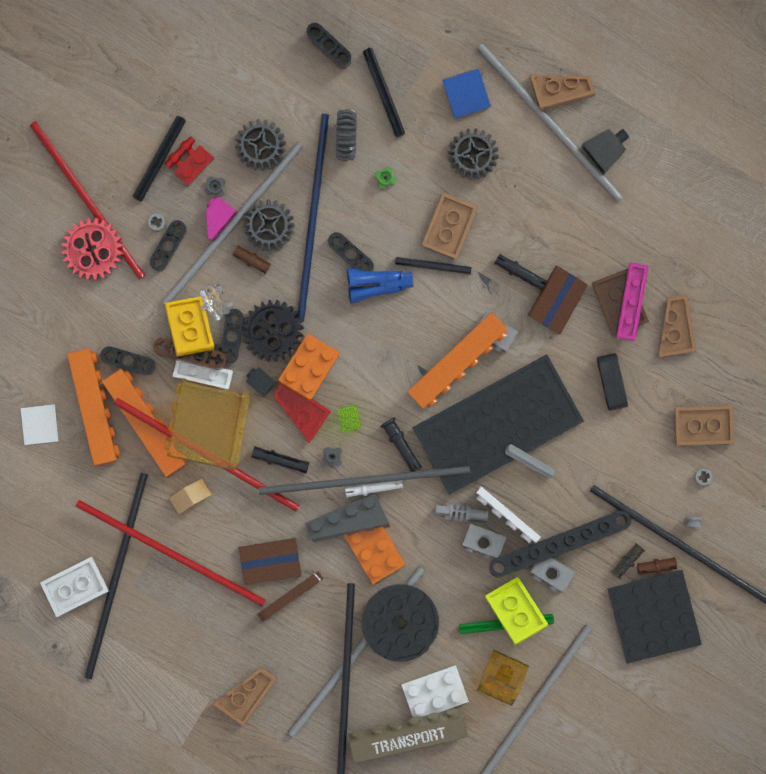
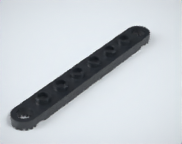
M617 511L495 558L489 565L490 574L495 578H501L626 530L630 526L631 517L625 511ZM618 516L625 518L626 523L624 526L617 524L616 518ZM494 564H503L504 571L502 573L496 572Z

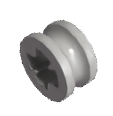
M155 213L149 217L148 225L154 231H161L164 229L166 221L161 214ZM156 217L158 220L162 219L161 226L159 227L152 225L153 219Z
M706 468L698 470L695 475V481L700 486L709 485L713 479L711 471ZM701 472H706L705 475H709L706 483H703V480L700 481L698 478L701 476Z
M685 517V520H687L685 527H702L700 523L703 520L702 517Z

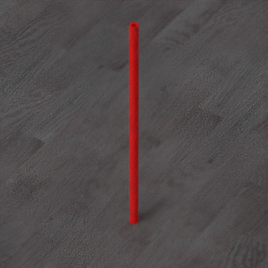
M117 398L114 405L254 488L259 490V487H267L121 399ZM280 493L266 494L295 512L300 506Z
M78 500L75 507L252 602L263 606L265 599Z

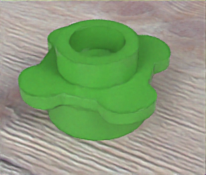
M391 167L375 172V178L379 181L378 186L382 189L387 185H394L396 183Z

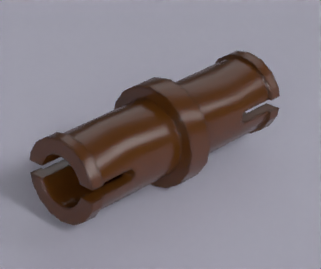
M239 245L232 255L247 263L248 267L252 266L264 274L267 273L271 266V263L257 257L256 253L252 254Z
M657 558L650 562L637 563L638 575L654 572L660 574L661 571L677 569L676 558L662 560Z

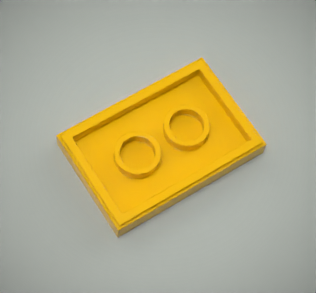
M202 296L164 303L176 357L214 350V343Z

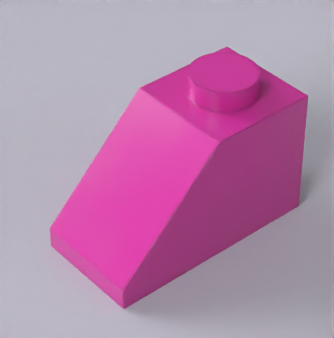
M219 196L216 199L212 198L206 206L208 208L206 210L208 238L212 242L237 213Z

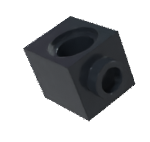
M259 367L256 370L252 368L246 375L248 378L246 382L263 397L276 384Z

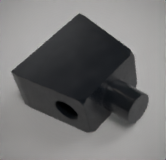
M607 129L584 142L581 147L599 170L605 174L625 152L626 149L622 143L629 138V135L624 129H621L615 135L610 129Z

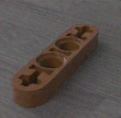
M159 338L153 344L155 353L161 357L214 370H221L227 364L226 356L220 351H204L205 358L202 361H196L194 359L195 353L176 357L174 346L172 348V355L169 354L170 350L163 349L160 352L157 347L158 345L165 343V347L171 348L173 340ZM208 353L211 354L210 357L213 359H217L220 356L223 363L215 365V361L209 360V364H207Z
M317 571L257 613L258 617L263 622L324 578Z

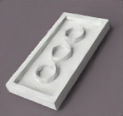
M483 487L476 491L475 494L478 495L476 499L484 506L486 504L490 505L493 508L491 512L498 518L503 516L507 520L505 524L512 530L518 529L522 532L520 536L526 542L536 543L541 538Z

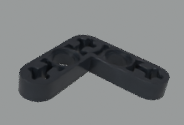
M231 309L226 315L222 345L214 344L216 351L222 348V353H228L229 350H232V354H235L234 358L232 357L230 361L227 360V364L235 363L239 355L244 316L238 309ZM235 312L240 317V320H236L235 326H239V330L228 328V325L232 326L233 324L230 315L233 316ZM230 331H234L238 335L237 340L234 342L227 340V334ZM203 352L202 357H198L200 353L194 354V359L203 360L205 358ZM208 358L207 360H213L217 363H223L222 360H217L213 358Z

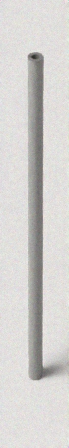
M482 43L477 48L481 54L614 199L619 202L623 196L551 117L544 110L540 111L538 103Z
M297 142L162 302L173 301L246 215L248 209L252 208L253 204L258 201L303 148L302 144Z
M419 566L406 584L414 586L425 570ZM364 637L351 652V665L368 644ZM343 664L288 732L293 738L296 736L341 679Z
M585 625L481 774H491L592 630L590 626Z

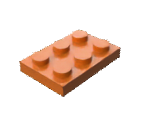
M307 333L278 379V383L311 401L339 357L340 352Z
M383 527L374 528V530L367 532L366 530L355 532L352 535L344 534L372 584L406 565Z

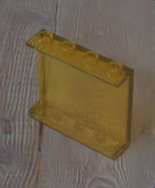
M183 378L180 384L177 383L175 394L178 396L177 402H173L171 413H174V418L170 420L168 431L171 434L170 439L167 438L164 450H167L166 456L235 470L238 466L251 393L243 391L239 394L185 382L186 379Z

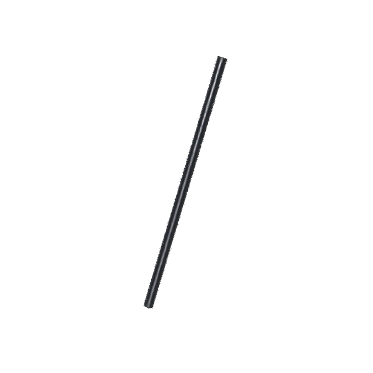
M140 473L126 524L131 528L135 524L148 474ZM124 533L109 592L107 593L84 678L92 679L129 546L131 536Z
M595 485L590 489V492L620 511L627 512L635 521L766 604V594Z
M347 583L337 774H345L355 583Z

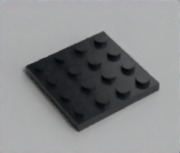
M683 570L607 588L627 664L702 645Z

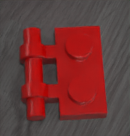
M191 136L186 141H183L180 144V148L174 154L171 153L168 157L169 159L165 162L169 169L174 164L178 166L174 174L187 186L214 160V157L201 145L195 150L191 147L196 142ZM187 151L190 156L184 162H181L179 159Z

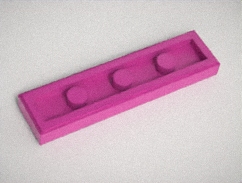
M629 263L616 334L618 339L634 342L636 340L648 265Z

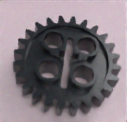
M271 300L268 301V305H265L262 301L261 308L255 305V312L248 311L251 317L244 318L248 324L242 325L247 330L242 332V335L247 337L243 342L249 344L246 348L248 350L253 349L252 354L254 356L258 354L260 360L265 356L267 362L270 361L271 357L277 362L278 356L285 360L284 354L286 353L292 356L290 350L297 351L294 345L301 344L298 337H304L299 332L304 327L298 325L302 322V319L296 318L299 313L297 311L293 312L294 308L292 306L287 308L286 302H283L280 306L279 300H276L274 305ZM276 314V318L273 321H268L269 315ZM263 320L272 329H275L282 337L286 339V341H282L281 339H279L274 333L270 332L264 325H262L260 321ZM290 325V330L287 333H282L283 327ZM262 328L264 330L263 334L256 336V331ZM273 340H278L277 346L270 348V343Z

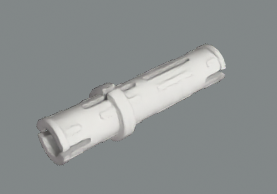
M401 480L344 487L346 498L402 489L403 484Z

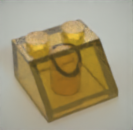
M494 650L482 675L477 691L512 706L521 690L529 665Z

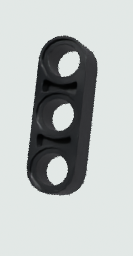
M311 23L308 25L306 30L308 40L340 69L348 68L352 61L351 53L320 24ZM313 29H318L320 35L312 37L310 32ZM332 42L334 47L331 50H327L324 48V44ZM346 55L348 60L341 63L338 61V57Z
M612 353L597 357L608 410L612 411L628 407L617 354Z

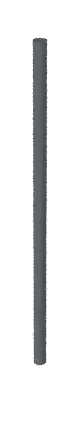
M470 466L259 487V495L469 474Z

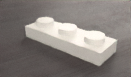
M177 360L173 372V377L227 390L230 388L233 375L232 370H214Z

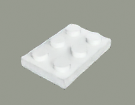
M93 557L40 582L56 617H60L109 592Z
M456 665L401 684L413 717L427 716L434 712L439 713L469 702Z

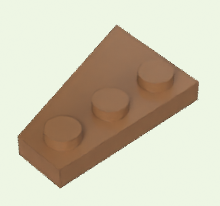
M530 74V80L540 111L595 96L590 76L567 75L566 77Z
M687 295L668 298L658 358L697 351Z
M261 667L212 705L244 727L277 678Z

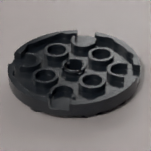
M394 584L380 589L369 599L362 614V631L366 642L375 653L390 661L405 662L420 657L429 649L438 634L439 616L433 601L422 590L411 585ZM399 617L405 619V626L402 628H398L395 625V621Z

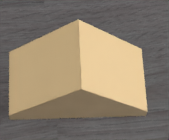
M200 479L183 488L169 499L177 513L181 514L212 494L203 479Z

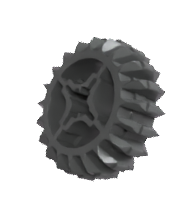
M344 109L339 110L337 113L336 158L338 160L348 161L355 159L357 113L355 110Z
M257 119V125L249 121L250 128L243 125L245 132L238 131L242 138H235V141L240 143L235 145V149H241L236 153L237 156L243 155L240 159L241 163L248 160L246 167L249 168L253 164V170H257L258 165H260L261 171H264V165L266 164L268 169L272 168L271 162L274 165H278L276 157L281 160L283 159L279 152H286L285 148L280 147L286 145V141H280L285 137L284 134H278L281 131L280 127L273 130L275 123L272 122L268 127V120H264L263 125H261L260 119ZM261 131L257 138L247 139L253 132ZM266 132L274 136L276 145L266 141ZM263 139L265 147L258 151L256 143ZM245 145L255 149L254 158L246 153ZM274 151L268 158L260 160L264 152Z
M477 128L474 129V134H471V130L467 129L466 136L461 131L459 133L461 139L454 136L453 139L456 143L450 142L449 144L454 149H448V154L453 155L448 157V161H454L450 167H458L455 171L456 174L463 171L462 178H465L466 173L469 174V180H472L473 174H476L477 180L480 179L479 173L487 177L485 170L492 173L493 169L490 165H497V162L492 159H499V155L493 154L499 150L498 147L492 148L496 141L489 142L490 134L486 138L483 137L485 134L484 130L478 135ZM473 140L482 142L487 148L476 147ZM468 141V150L462 152V154H457L460 145ZM471 146L475 152H478L475 162L474 158L469 157ZM489 154L486 164L479 168L478 159ZM459 160L470 161L473 169L465 167Z
M267 199V205L265 206L261 200L259 201L261 207L258 208L256 204H253L254 212L248 209L247 212L251 217H244V220L249 221V223H244L243 227L249 228V230L244 231V234H251L248 241L251 242L255 239L253 246L256 247L260 243V250H263L265 245H267L268 251H271V245H274L275 250H278L277 244L280 243L284 247L283 239L290 241L291 239L287 234H294V231L289 229L295 227L294 223H289L294 217L287 216L290 213L289 209L283 212L284 204H281L278 208L277 200L271 205L270 199ZM275 211L279 215L269 218L263 212ZM257 216H259V218L262 221V224L258 228V230L254 232V220ZM263 218L266 221L274 222L272 224L274 232L271 229H265L266 224ZM284 219L285 227L282 234L279 235L276 226ZM270 233L275 239L263 240L259 236Z

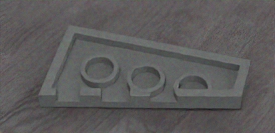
M372 493L305 523L313 542L337 538L339 535L344 534L352 535L355 532L364 530L366 532L372 531L374 528L390 527L376 493Z

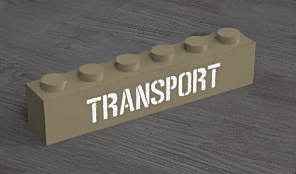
M451 708L440 713L434 712L427 716L412 717L409 720L394 721L391 724L377 725L370 729L356 730L353 733H348L354 763L468 737L461 708Z

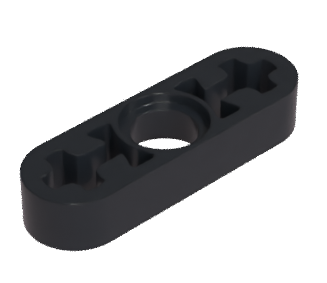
M175 220L170 223L150 258V265L155 271L166 269L184 238L187 229L182 221ZM181 225L183 231L176 234L177 242L173 238L167 237L168 234L173 236L175 232L174 226ZM165 241L173 242L174 247L171 251L163 249ZM159 250H161L164 254L169 255L168 258H166L165 256L162 258V262L164 263L163 266L159 265L158 267H155L156 263L154 262V260H159L161 257V254L158 253Z
M335 232L329 236L328 244L330 248L349 265L361 270V264L358 262L357 265L353 264L361 255L363 258L360 260L364 264L370 263L369 271H373L374 264L372 260L344 235ZM333 237H335L336 239L340 237V242L343 245H345V243L349 244L343 249L342 253L339 251L342 248L338 244H336L335 246L332 245ZM348 249L356 251L357 255L354 259H348L345 256Z
M107 346L101 351V359L107 364L143 375H150L155 370L154 361L148 357ZM113 350L112 353L119 356V352H121L119 364L116 363L117 359L110 358V361L107 360L105 353ZM127 355L133 357V364L131 366L123 364V358ZM137 358H141L139 362L143 364L149 361L151 369H147L145 372L144 368L138 365L137 369H134L137 364Z

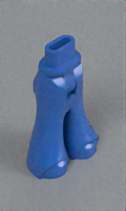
M347 268L350 304L358 303L374 296L393 294L401 290L405 291V288L413 287L412 272L404 273L403 271L394 270L362 271L355 268ZM375 284V285H371V286L355 287V286H360V285Z

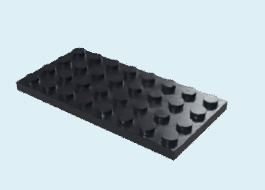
M546 354L412 428L435 469L470 466L469 474L439 477L450 495L514 460L505 454V448L509 444L527 453L584 422Z

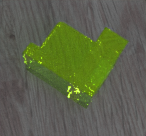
M357 405L338 409L343 432L362 428Z

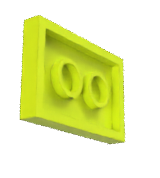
M519 577L485 595V599L515 646L547 628L549 625Z

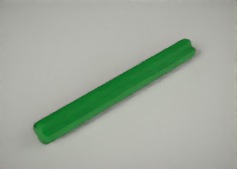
M543 614L548 624H554L553 614ZM499 620L459 624L460 634L505 630Z

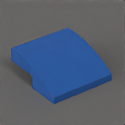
M479 68L442 80L454 118L491 107Z

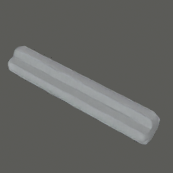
M509 444L505 448L506 455L546 478L551 479L555 475L554 468L514 445Z

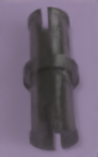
M635 543L632 549L621 557L622 560L611 572L618 579H621L630 567L633 568L634 562L645 550Z

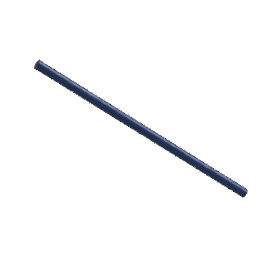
M329 114L321 115L298 305L299 315L297 318H301L302 322L305 319Z

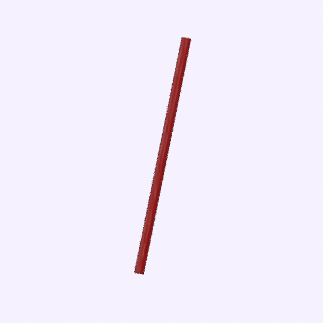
M36 121L31 123L30 127L94 217L99 219V224L103 220L106 221ZM126 247L119 248V251L124 253L122 256L139 280L142 279L145 274Z

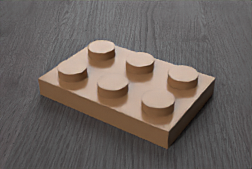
M442 193L422 247L457 260L478 206Z
M733 405L674 408L676 446L734 444Z

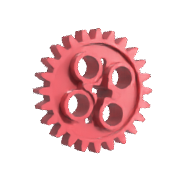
M87 218L86 224L83 220H80V226L73 224L75 230L68 229L67 231L70 233V236H64L67 243L61 244L66 247V250L61 253L67 254L63 261L70 262L67 268L74 267L73 274L80 271V278H83L86 274L87 280H90L92 275L95 280H98L99 274L102 278H106L105 272L112 274L110 268L117 269L118 267L115 262H122L118 255L124 254L119 251V248H122L124 245L118 244L122 237L115 236L118 230L111 231L113 225L109 224L106 226L105 220L99 224L98 218H95L93 223L91 218ZM100 231L102 239L96 242L94 234ZM86 233L89 234L90 243L86 238ZM79 239H83L85 243L81 249H78L76 245ZM91 245L96 246V249H94V253L89 252V249H91ZM104 249H107L109 251V256L107 259L103 260L101 257V252ZM95 255L100 262L99 265H97ZM89 256L91 264L86 267L83 261L85 257Z

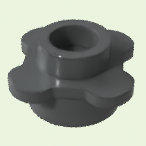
M212 176L208 177L207 188L205 189L206 194H216L221 197L224 194L223 185L226 183L225 180Z
M324 448L323 453L325 457L323 464L325 466L330 464L337 467L340 466L342 463L340 460L342 450L340 448Z

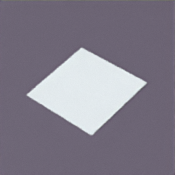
M55 404L20 408L24 445L59 441Z

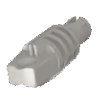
M446 503V506L436 505L435 515L444 516V520L470 522V520L488 521L489 510L472 509L470 505Z

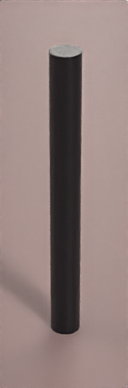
M396 257L395 261L396 265L471 274L472 269L469 266Z

